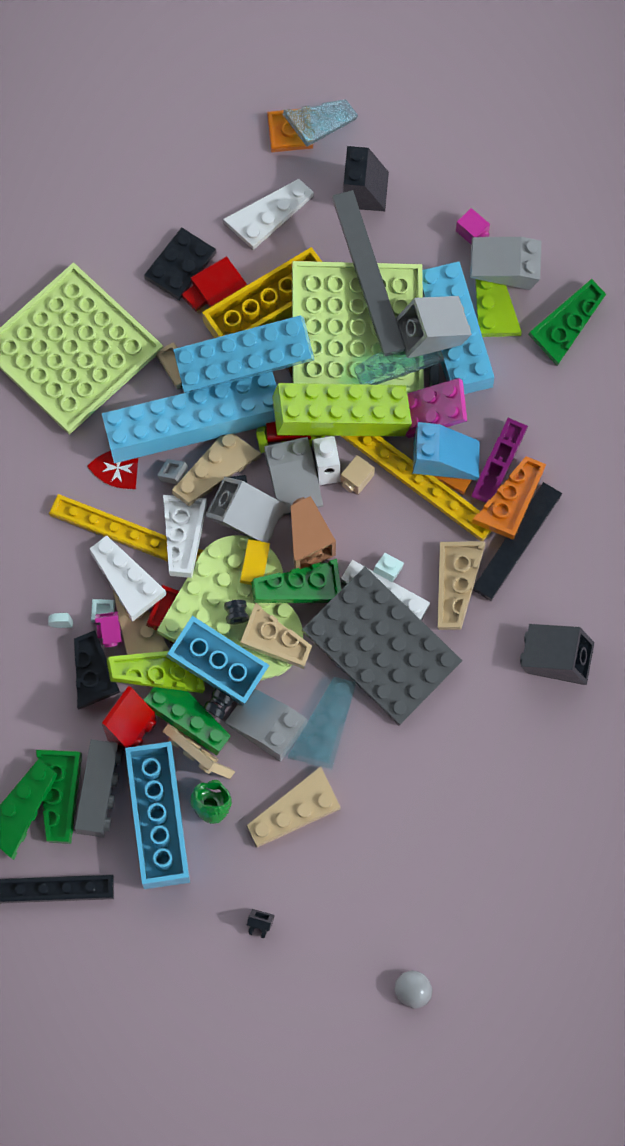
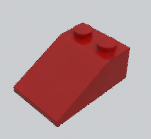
M128 686L103 720L102 726L107 740L118 743L119 748L126 752L125 748L141 746L143 736L146 732L150 733L157 722L155 721V712L132 687Z

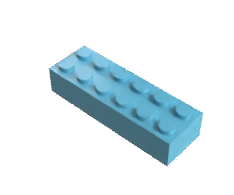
M460 261L422 270L423 297L459 296L472 335L462 345L437 351L446 382L460 378L463 380L464 394L493 388L494 373Z
M301 315L173 349L185 393L315 360L305 320Z
M164 742L125 748L143 888L151 889L190 883L172 743Z

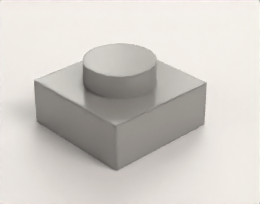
M167 459L157 476L162 482L178 484L187 471L188 466L183 461Z

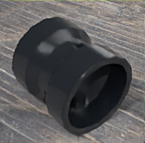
M215 688L211 694L212 698L205 703L203 708L222 720L225 715V709L231 706L234 700Z

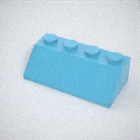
M194 616L190 618L166 656L242 706L246 703L269 667L267 663Z

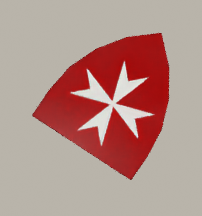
M107 451L87 465L90 471L102 482L117 488L136 490L139 457L114 463L111 451Z

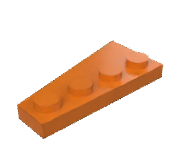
M525 456L509 475L506 482L487 501L479 514H476L472 523L514 539L546 464Z

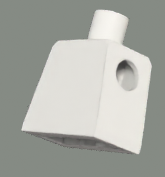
M335 436L313 439L312 451L319 486L341 482L340 462ZM326 469H333L331 472H324Z

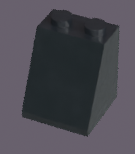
M347 146L343 193L353 190L360 210L385 212L389 171L369 148Z
M529 624L528 631L524 635V653L520 656L521 667L531 675L587 685L595 642L581 627Z

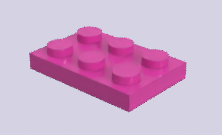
M460 378L407 393L412 421L405 435L408 438L414 437L418 422L440 424L445 427L467 422L463 380Z

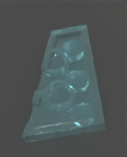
M346 99L322 103L321 106H304L298 110L287 109L283 112V116L306 147L355 121L358 117V114Z

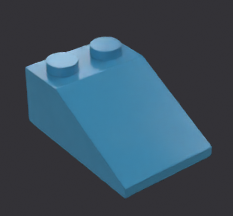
M418 422L414 434L413 474L478 480L480 441L440 424Z

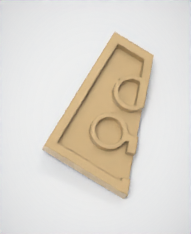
M168 724L163 730L169 737L168 742H171L177 748L182 747L184 749L183 754L192 761L196 759L200 763L198 767L208 774L214 772L229 779L235 773L230 767L217 763L219 759L204 749L199 750L201 745L175 727Z

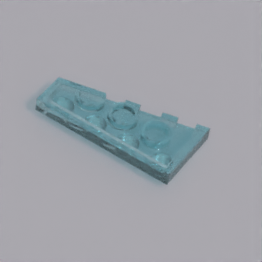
M441 350L412 358H407L405 351L383 356L382 352L357 365L354 371L360 384L378 385L444 362V357Z
M337 677L333 678L289 753V759L330 770L333 769L356 687L355 682Z

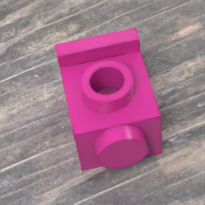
M118 611L96 614L95 622H100V625H97L98 638L103 639L104 647L117 646V643L122 640Z

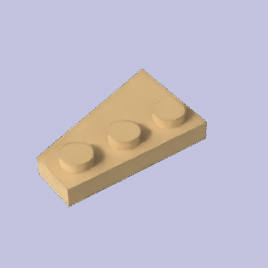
M255 603L240 646L304 669L312 645L291 629H287L278 622L277 618L273 615L270 616L259 604Z

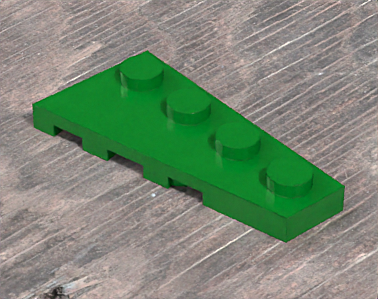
M40 759L35 762L0 804V849L13 860L17 855L18 847L27 836L26 832L32 820L34 821L38 814L39 806L46 799L58 775Z

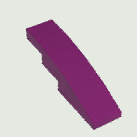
M509 417L507 418L471 497L487 503L495 495L498 488L502 485L528 429L527 425Z

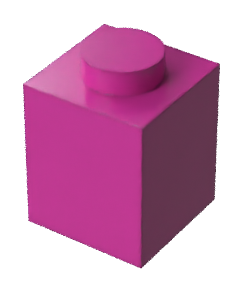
M472 208L456 223V232L471 245L473 237H489L490 223Z

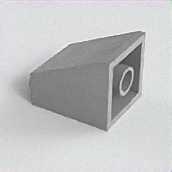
M459 296L414 298L395 318L405 346L404 351L407 358L460 346L472 335Z
M224 477L205 516L244 536L267 543L274 534L273 529L277 521L283 516V509L286 504L244 481Z

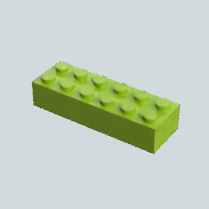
M278 383L272 395L277 435L405 436L412 424L406 385Z

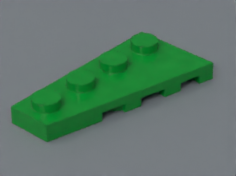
M593 279L589 280L532 329L528 335L558 366L606 296V293Z
M337 559L323 564H312L310 567L302 569H291L290 572L286 573L279 572L254 578L251 582L254 603H329L341 591Z
M154 687L144 699L146 704L155 712V715L216 756L231 737L188 691Z
M36 750L37 758L58 774L46 799L43 801L46 841L49 843L71 844L82 753L76 751Z

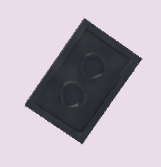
M181 227L144 274V278L180 301L182 294L193 284L191 277L204 270L217 253L216 248Z

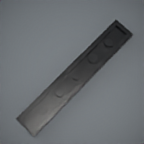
M545 482L542 483L530 501L514 539L506 537L475 583L473 591L490 601L493 600L561 498L562 493Z
M114 875L0 879V904L114 899Z

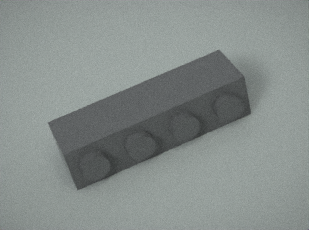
M90 740L75 824L77 834L104 838L105 831L109 832L111 818L108 817L109 809H113L115 803V795H112L113 786L117 787L119 773H116L117 764H121L123 751L120 750L118 743Z

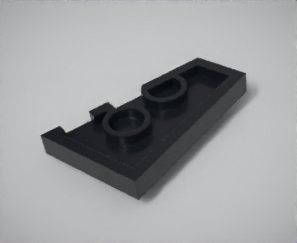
M94 630L74 638L78 710L121 693L117 683L110 680L107 658L96 631Z

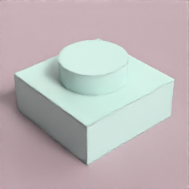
M384 553L375 565L373 572L393 582L402 570L404 563Z

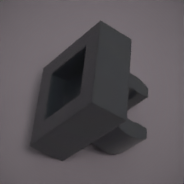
M252 909L247 921V926H250L249 935H252L254 929L258 928L261 929V938L264 939L267 932L271 929L275 915Z

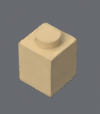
M356 455L341 474L342 486L349 492L359 494L374 476L375 467Z

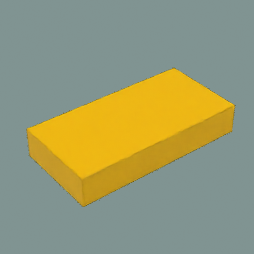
M248 539L240 583L251 585L254 578L264 576L270 543Z

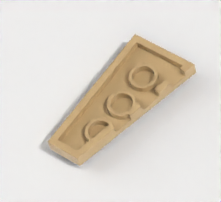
M485 541L440 542L439 630L462 629L485 548Z
M319 767L247 825L257 848L341 809L322 767Z

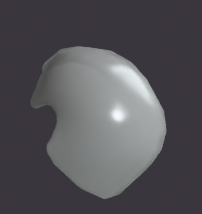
M414 970L402 973L396 980L394 988L397 999L402 1004L413 1009L425 1006L431 999L433 991L429 979L424 974Z

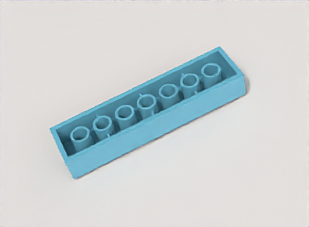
M273 372L102 413L114 463L219 438L222 435L266 426V423L275 422L272 395L277 385Z

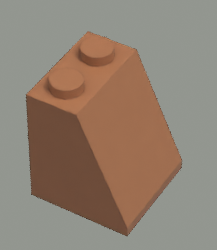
M301 497L294 501L293 505H291L294 569L310 567L312 564L322 563L336 556V540L312 497Z

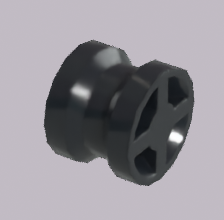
M232 600L224 604V609L228 614L226 617L228 624H241L249 620V615L245 611L247 607L245 600Z

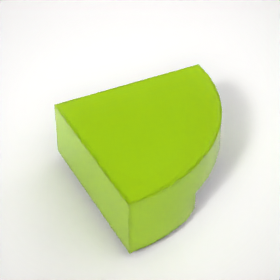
M266 426L258 427L256 431L261 453L265 452V446H269Z

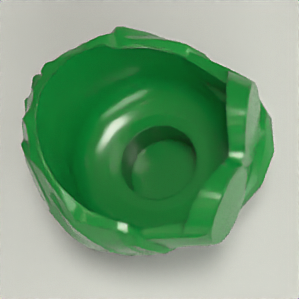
M211 780L208 783L203 782L194 788L191 794V806L202 820L210 824L220 823L229 813L232 798L229 791L219 780ZM208 789H211V790H217V789H219L221 792H217V793H216V792L210 791V790H208Z

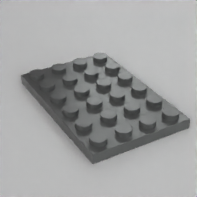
M366 567L302 629V632L399 726L463 661Z

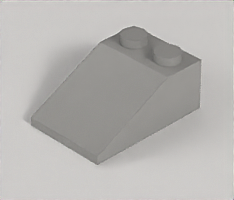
M526 237L472 238L470 278L531 290L540 280V240Z
M308 437L265 446V458L275 498L286 504L283 509V516L291 514V505L301 497L307 498L311 496L317 508L323 507Z
M254 689L243 706L237 705L225 724L281 762L306 728L307 718L288 705Z

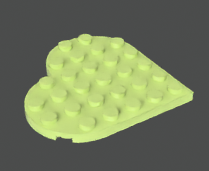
M232 535L220 538L207 546L195 563L192 578L187 577L160 624L157 634L175 643L190 618L194 616L240 646L248 621L235 625L228 624L226 622L228 614L224 609V604L232 600H245L247 603L245 611L249 618L255 605L252 585L240 583L248 539H254L243 535ZM269 548L264 576L279 572L283 573L282 565L277 555ZM257 603L270 616L273 615L277 618L279 623L303 638V628L300 619L288 603ZM240 646L269 665L260 681L275 676L278 677L292 667V664Z

